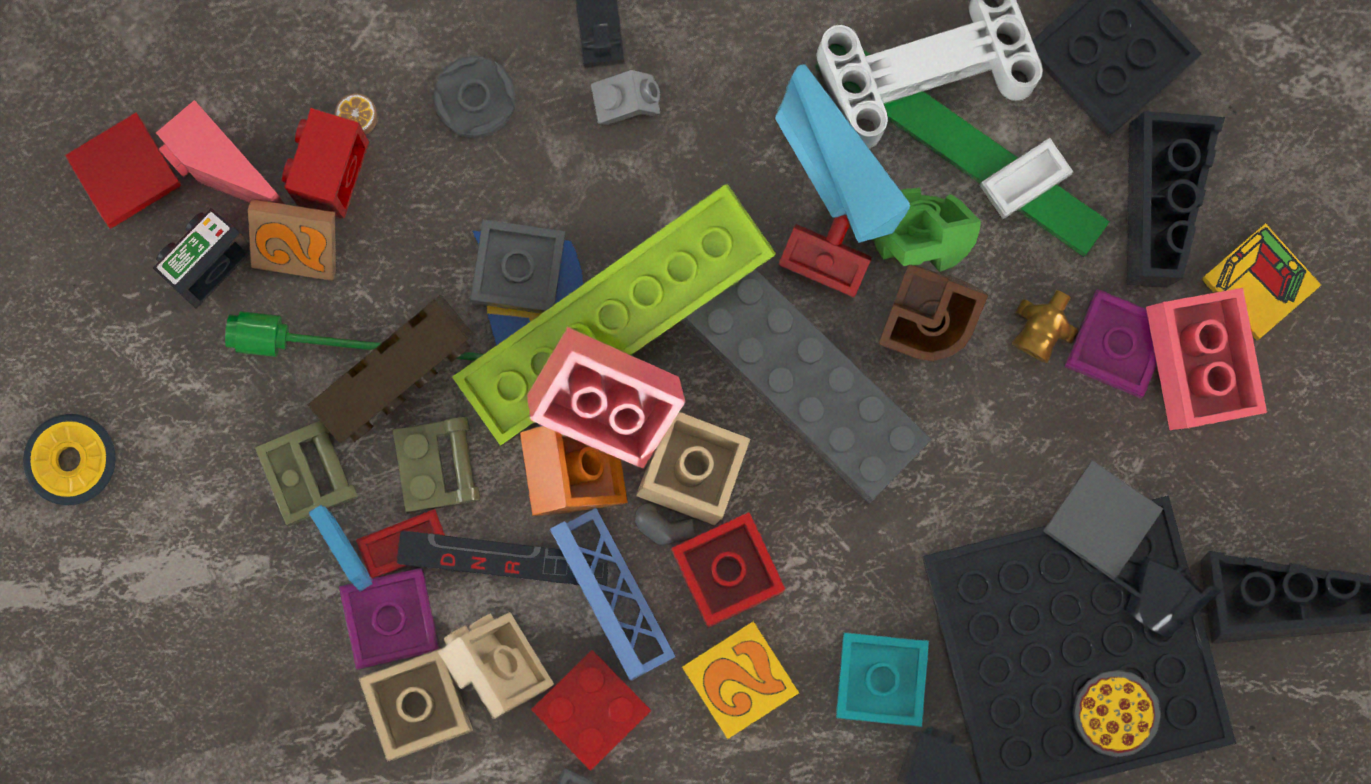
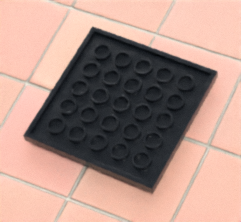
M1169 495L1151 500L1163 508V510L1118 575L1133 585L1137 581L1145 556L1176 568L1181 565L1188 567ZM1046 526L922 556L981 784H1077L1236 744L1200 611L1186 623H1183L1184 625L1170 637H1165L1155 632L1126 610L1132 594L1130 591L1043 531ZM1187 568L1185 572L1191 578L1189 568ZM1119 670L1135 674L1150 685L1158 698L1161 717L1158 731L1148 746L1132 755L1113 757L1096 752L1080 737L1075 729L1073 708L1076 695L1087 681L1099 673Z

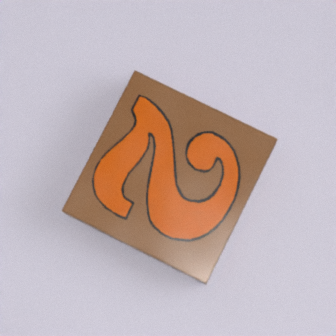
M251 199L248 208L251 268L333 281L336 272L335 212Z

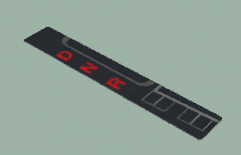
M401 531L397 556L398 564L579 585L561 549L412 531ZM582 553L591 568L594 557ZM599 558L594 577L598 584L607 586L608 561Z

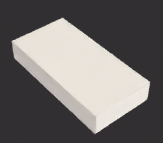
M1049 138L981 182L980 187L1002 219H1004L1069 177L1073 170Z

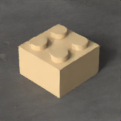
M678 412L650 457L636 496L715 525L723 518L750 439Z
M442 649L359 678L387 761L396 760L473 731L456 680L439 654V651Z

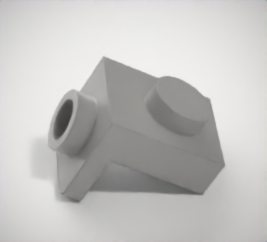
M630 70L591 84L598 124L610 125L639 114L649 116L660 114L658 102L660 90L651 74Z

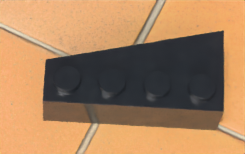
M1144 111L1129 123L1127 285L1167 288L1183 279L1196 230L1197 214L1199 207L1203 204L1206 192L1204 187L1209 168L1213 166L1216 154L1214 149L1218 134L1222 131L1225 117Z
M1208 551L1200 561L1204 591L1212 585L1221 590L1218 595L1206 604L1212 644L1371 630V576L1331 569L1329 571L1306 568V565L1293 563L1288 565L1263 561L1261 558L1248 556L1241 558L1216 551Z

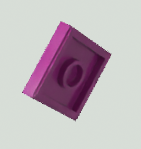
M1096 289L1064 367L1136 397L1143 398L1157 365L1147 311L1143 307Z
M423 568L374 578L371 581L373 584L362 591H359L353 583L339 586L356 670L417 657L440 649Z

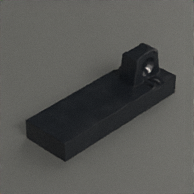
M576 0L584 68L625 64L618 0Z

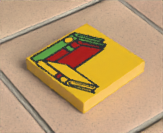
M1266 223L1202 278L1203 282L1213 293L1243 288L1251 332L1256 341L1262 338L1321 286Z

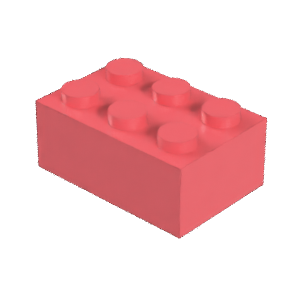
M1243 288L1172 300L1146 307L1169 430L1191 428L1267 413Z
M567 327L527 394L531 421L640 468L645 467L685 403L678 376Z

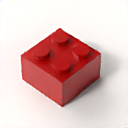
M311 108L308 118H302L297 127L295 142L299 143L294 159L288 158L286 161L282 182L286 183L285 189L298 206L335 212V217L344 219L369 141L359 122Z
M750 512L672 548V554L707 629L770 600L786 590Z

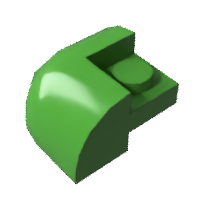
M921 188L900 190L910 203L908 212L892 234L873 239L876 249L883 260L895 257L903 266L920 265L924 261H930L939 272L957 265L969 254L976 244L981 221L962 201L952 194L942 199L936 196L921 195Z

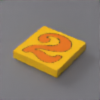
M754 621L682 666L727 739L799 694Z

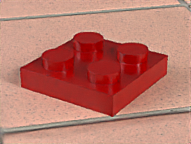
M593 650L531 709L590 771L651 712V709Z

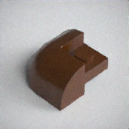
M908 265L884 326L879 344L921 360L934 362V360L951 357L962 348H965L972 337L988 294L980 288L953 276H945L919 265Z

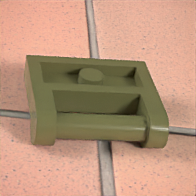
M467 417L393 429L404 506L407 514L481 500L479 487H474L466 432L470 430ZM447 435L450 437L458 490L446 492L438 437Z
M321 421L255 447L287 526L310 518L309 512L320 505L325 506L329 510L358 498L354 485L348 484L328 435L331 432ZM309 441H313L333 489V492L324 496L320 493L301 446Z

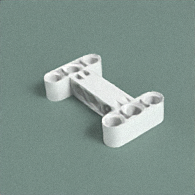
M971 0L969 12L973 23L866 57L858 36L851 28L844 25L832 26L824 33L817 52V61L831 99L867 147L871 148L878 143L887 126L888 117L884 103L988 70H992L997 86L1006 98L1014 101L1027 98L1041 79L1042 65L1017 1L996 0L999 7L992 8L986 5L983 0ZM997 34H1007L1012 38L1014 44H1003L997 38ZM839 44L846 49L847 54L843 56L835 55L829 50L828 46ZM1018 70L1023 72L1027 76L1028 82H1018L1012 76L1011 71ZM845 81L855 82L861 88V92L856 94L849 93L844 89L842 83ZM857 120H870L875 125L876 130L871 132L863 131L857 125Z

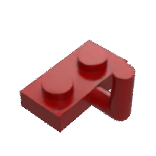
M842 215L834 218L827 237L796 224L778 265L855 298L872 256L842 244L850 226L847 215Z

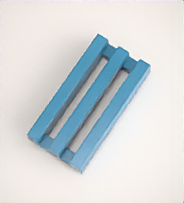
M322 505L310 511L311 518L349 581L359 591L373 584L371 576L332 513Z

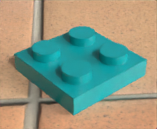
M843 633L836 718L921 727L929 641Z

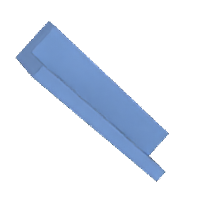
M594 508L568 523L564 521L551 528L550 530L630 681L675 658L669 643L598 510ZM592 520L601 534L596 552L579 547L571 533ZM604 542L608 547L612 557L605 554H601ZM582 553L594 557L591 568ZM599 558L617 564L620 576L616 589L598 584L594 577ZM624 579L632 594L621 591ZM602 590L614 594L611 605H609ZM618 596L636 600L640 607L636 626L617 620L614 609ZM643 616L652 631L640 628ZM622 628L634 631L631 642L627 639ZM638 633L655 637L664 653L641 665L633 650Z

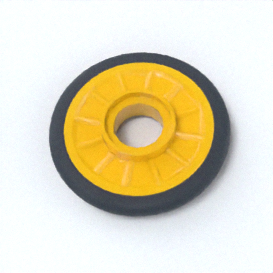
M63 414L43 422L28 439L23 456L24 472L30 486L45 500L59 505H78L100 494L108 485L116 462L114 445L107 431L95 420L79 414ZM67 448H75L80 454V463L72 471L62 470L58 461L62 451Z

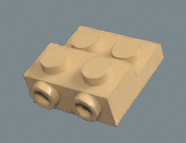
M511 612L497 619H494L490 613L469 626L470 632L466 626L457 629L444 638L447 646L439 651L440 656L460 689L473 683L493 718L504 714L554 685Z

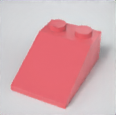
M195 100L156 132L165 143L159 150L183 178L188 173H191L199 183L249 203L251 199L285 204L277 192Z

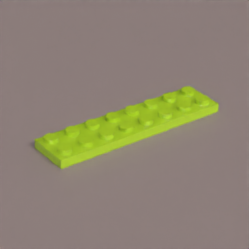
M725 184L452 376V378L501 446L534 423V421L530 420L527 394L567 327L632 355L772 258L776 253L729 185Z

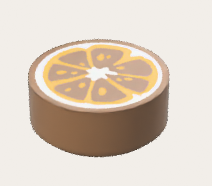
M353 93L346 95L338 102L335 109L336 116L359 122L365 135L370 133L376 126L378 120L376 107L371 99L363 94Z

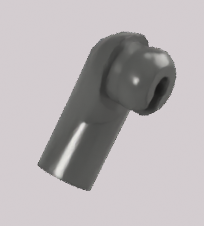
M650 503L642 504L636 510L635 524L638 530L656 544H670L690 540L695 537L692 518L669 522L657 512V507Z

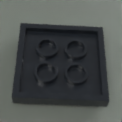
M1077 0L1032 40L1045 71L1109 138L1202 55L1151 0Z

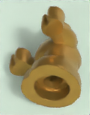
M1056 290L1049 304L1035 305L1023 299L1015 313L1028 321L1012 344L1044 363H1048L1052 349L1059 338L1072 344L1079 330L1069 324L1063 312L1071 297Z

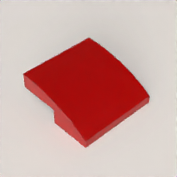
M137 113L132 114L65 155L88 196L110 229L181 186L166 158L157 147Z

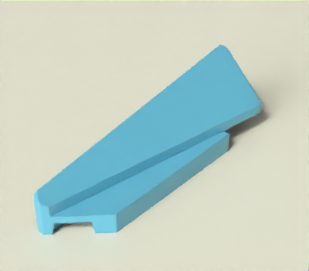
M805 64L798 66L787 84L786 93L775 117L778 125L832 218L847 215L858 243L892 234L910 208L909 201Z

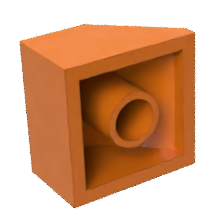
M545 426L520 432L533 516L565 514L628 503L620 458Z

